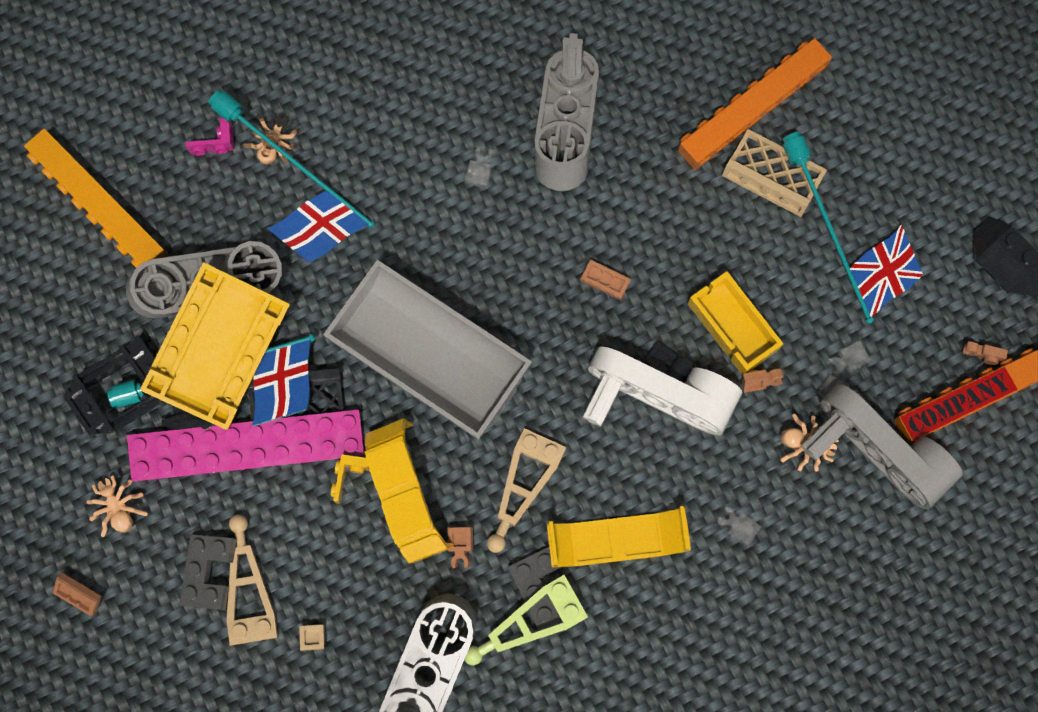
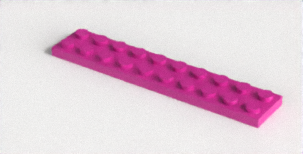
M360 410L279 418L253 427V421L233 423L229 425L228 430L215 425L207 430L197 427L127 435L131 480L134 482L340 459L341 454L356 457L365 456Z

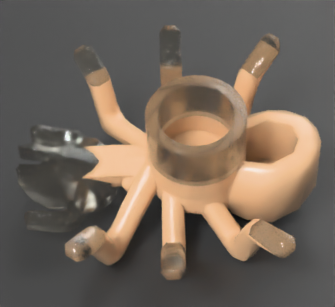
M273 113L271 123L274 129L270 130L261 114H257V118L265 130L263 132L264 135L279 147L283 146L289 150L298 148V144L292 143L289 145L280 140L293 139L297 133L301 132L300 128L293 130L291 134H281L285 130L291 129L294 120H291L287 126V115L281 119L282 113L277 117ZM247 127L248 131L261 139V143L257 145L253 143L243 144V148L258 150L257 156L262 164L268 165L276 161L278 151ZM278 152L284 163H287V158Z

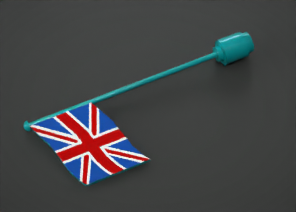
M800 132L791 133L783 138L784 150L791 165L802 166L867 320L865 322L872 323L874 321L873 316L887 302L909 289L923 275L902 224L888 239L867 251L849 267L806 164L809 162L808 158L812 154L804 136L800 135Z

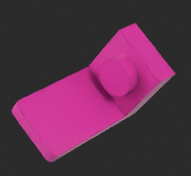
M220 118V126H217L218 139L185 142L188 152L196 156H202L208 152L225 154L228 151H234L233 125L231 121L227 122L225 119Z

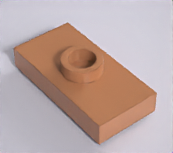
M590 259L580 281L621 301L631 279Z
M64 573L57 576L53 594L86 614L93 616L98 610L101 596Z

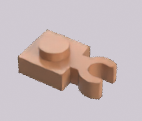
M968 341L967 344H964L962 353L977 356L978 359L984 360L983 362L986 364L997 365L1007 358L1008 350L986 344L982 346Z
M774 369L767 373L766 370H751L744 373L742 377L743 392L766 389L767 385H781V378H783L782 370Z
M448 527V543H453L454 545L448 551H455V556L451 560L452 568L458 567L459 559L464 561V568H469L471 560L467 555V551H473V527Z

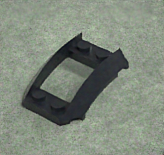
M137 335L135 340L127 346L121 347L115 353L84 372L72 376V383L66 389L63 398L89 435L112 433L138 419L163 402L150 395L131 409L109 420L88 389V387L105 379L128 363L131 364L141 381L144 382L155 359V355L150 350L151 346L141 336Z

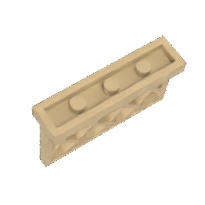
M747 129L722 174L723 177L800 217H802L814 195L802 166L791 170L788 169L785 161L789 159L784 147ZM748 137L756 141L759 147L749 149L746 143ZM771 149L776 151L778 158L768 159L766 151ZM761 152L764 161L754 163L751 154ZM746 155L749 164L742 165L735 160L737 157ZM809 161L806 164L807 169L819 174L818 178L812 179L817 189L827 169ZM781 162L784 171L774 173L771 164ZM766 165L769 174L764 176L759 174L756 167ZM801 173L803 182L794 183L791 174ZM786 176L789 185L782 186L778 184L776 178ZM806 186L809 194L807 198L799 195L796 188Z

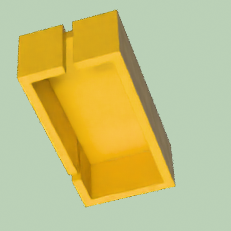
M727 271L712 281L709 287L705 286L691 296L688 301V306L727 356L733 355L731 361L742 376L779 351L783 345L780 338Z

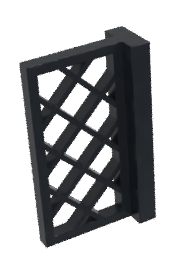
M341 369L309 371V386L316 393L309 401L308 407L317 414H324L331 404L339 412L344 411ZM254 378L251 379L247 387L251 421L254 420L255 412ZM336 383L337 393L330 400L321 391L327 384ZM315 385H322L319 390L314 387ZM319 394L329 402L322 412H319L311 405ZM337 397H338V405L334 403V401H335V399H336ZM305 411L300 412L298 415L293 414V416H302Z

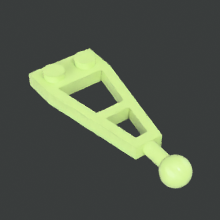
M563 575L541 588L488 635L491 640L479 647L470 646L464 658L465 662L469 665H477L482 660L483 655L495 648L497 652H501L567 630L588 618L566 576ZM548 594L563 623L532 633L522 615ZM516 621L524 636L502 644L498 636Z

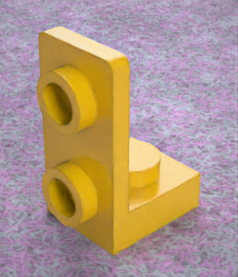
M341 454V460L336 461L335 474H338L337 483H333L331 488V497H334L335 503L341 504L347 468H350V472L363 474L364 470L370 471L366 458Z

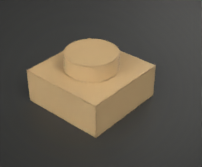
M324 625L299 626L300 651L325 649Z

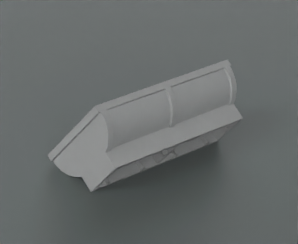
M379 260L374 263L323 334L326 339L478 440L497 421L516 393L517 386L532 364L531 360Z

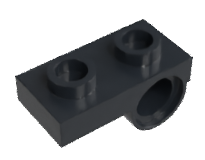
M660 343L656 344L644 361L650 367L685 383L691 369L695 367L690 360L681 355L677 356Z

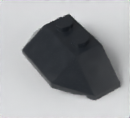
M991 217L987 218L972 232L975 261L1007 293L1038 297V251L1013 226Z

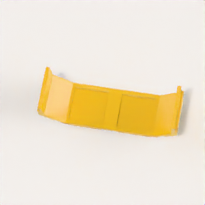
M401 419L367 433L365 437V455L394 543L397 544L408 563H415L449 550L454 545L453 543H446L433 525L405 442V428L413 426V424L407 421V419Z
M684 506L656 514L571 524H553V521H550L546 524L551 567H574L652 558L691 550Z

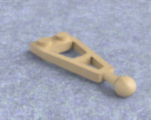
M525 428L523 429L513 452L498 514V519L501 520L496 534L491 535L487 540V547L491 552L499 553L505 548L506 542L504 537L509 526H516L557 470L566 450L565 446ZM520 454L549 466L531 492L513 484ZM511 492L526 499L513 517L506 514Z
M240 514L232 516L229 520V528L235 533V539H237V548H235L233 563H230L227 629L230 646L279 638L276 615L251 545L246 546L244 531L248 526V521ZM246 554L253 576L238 578L239 555ZM256 583L267 615L235 620L237 586Z

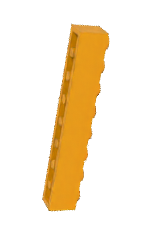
M42 129L24 145L29 152L26 156L35 165L40 163L44 167L41 170L49 180L54 178L58 182L56 187L64 195L69 193L73 197L70 201L79 210L84 208L88 212L85 216L94 226L97 223L103 228L101 233L109 241L114 239L118 243L115 247L124 256L129 254L133 258L130 262L136 268L149 260L168 257L164 249L45 129Z

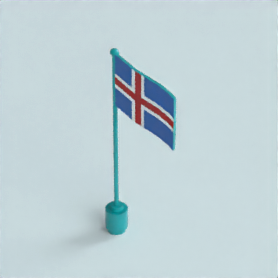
M218 89L208 101L211 109L227 122L232 120L235 122L239 119L326 190L306 201L284 220L267 227L269 231L307 262H312L326 255L345 238L366 226L372 228L374 226L373 220L370 221L242 117V104L230 94Z
M313 334L266 349L254 373L255 412L252 427L307 410L310 395L308 360L310 344L315 340ZM135 379L113 385L111 389L107 390L111 406L121 408L141 402V396H144V392L140 391L142 384L140 382L136 383Z

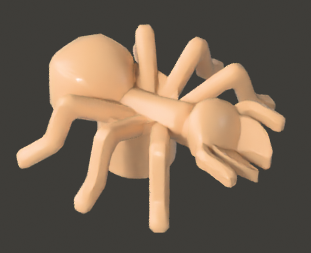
M792 414L793 419L801 426L802 431L797 428H791L782 432L781 442L796 451L780 459L781 462L795 457L804 451L801 445L818 428L815 416H811L813 427L811 432L808 433L806 424L800 421L796 414ZM833 444L829 449L835 450L837 446ZM828 449L823 454L825 460L833 462L834 460L827 457V455L834 456L835 453ZM806 453L804 460L798 466V471H801L803 466L809 462V456ZM820 458L814 463L815 472L819 471Z
M111 476L113 484L107 478H105L106 486L102 481H99L98 488L100 491L97 490L95 485H92L96 494L107 498L106 501L98 499L87 500V504L108 505L106 508L95 511L93 516L89 518L90 521H93L98 515L107 512V516L102 522V537L106 535L109 520L111 526L116 531L126 533L133 526L132 517L129 515L130 512L143 516L148 515L146 511L128 507L125 504L128 500L143 497L141 492L130 494L119 501L123 490L132 484L131 479L119 487L116 496L114 491L117 483L114 476Z

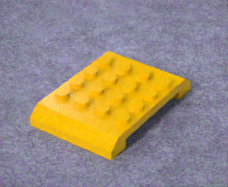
M203 262L146 375L140 391L228 430L237 407L290 304Z

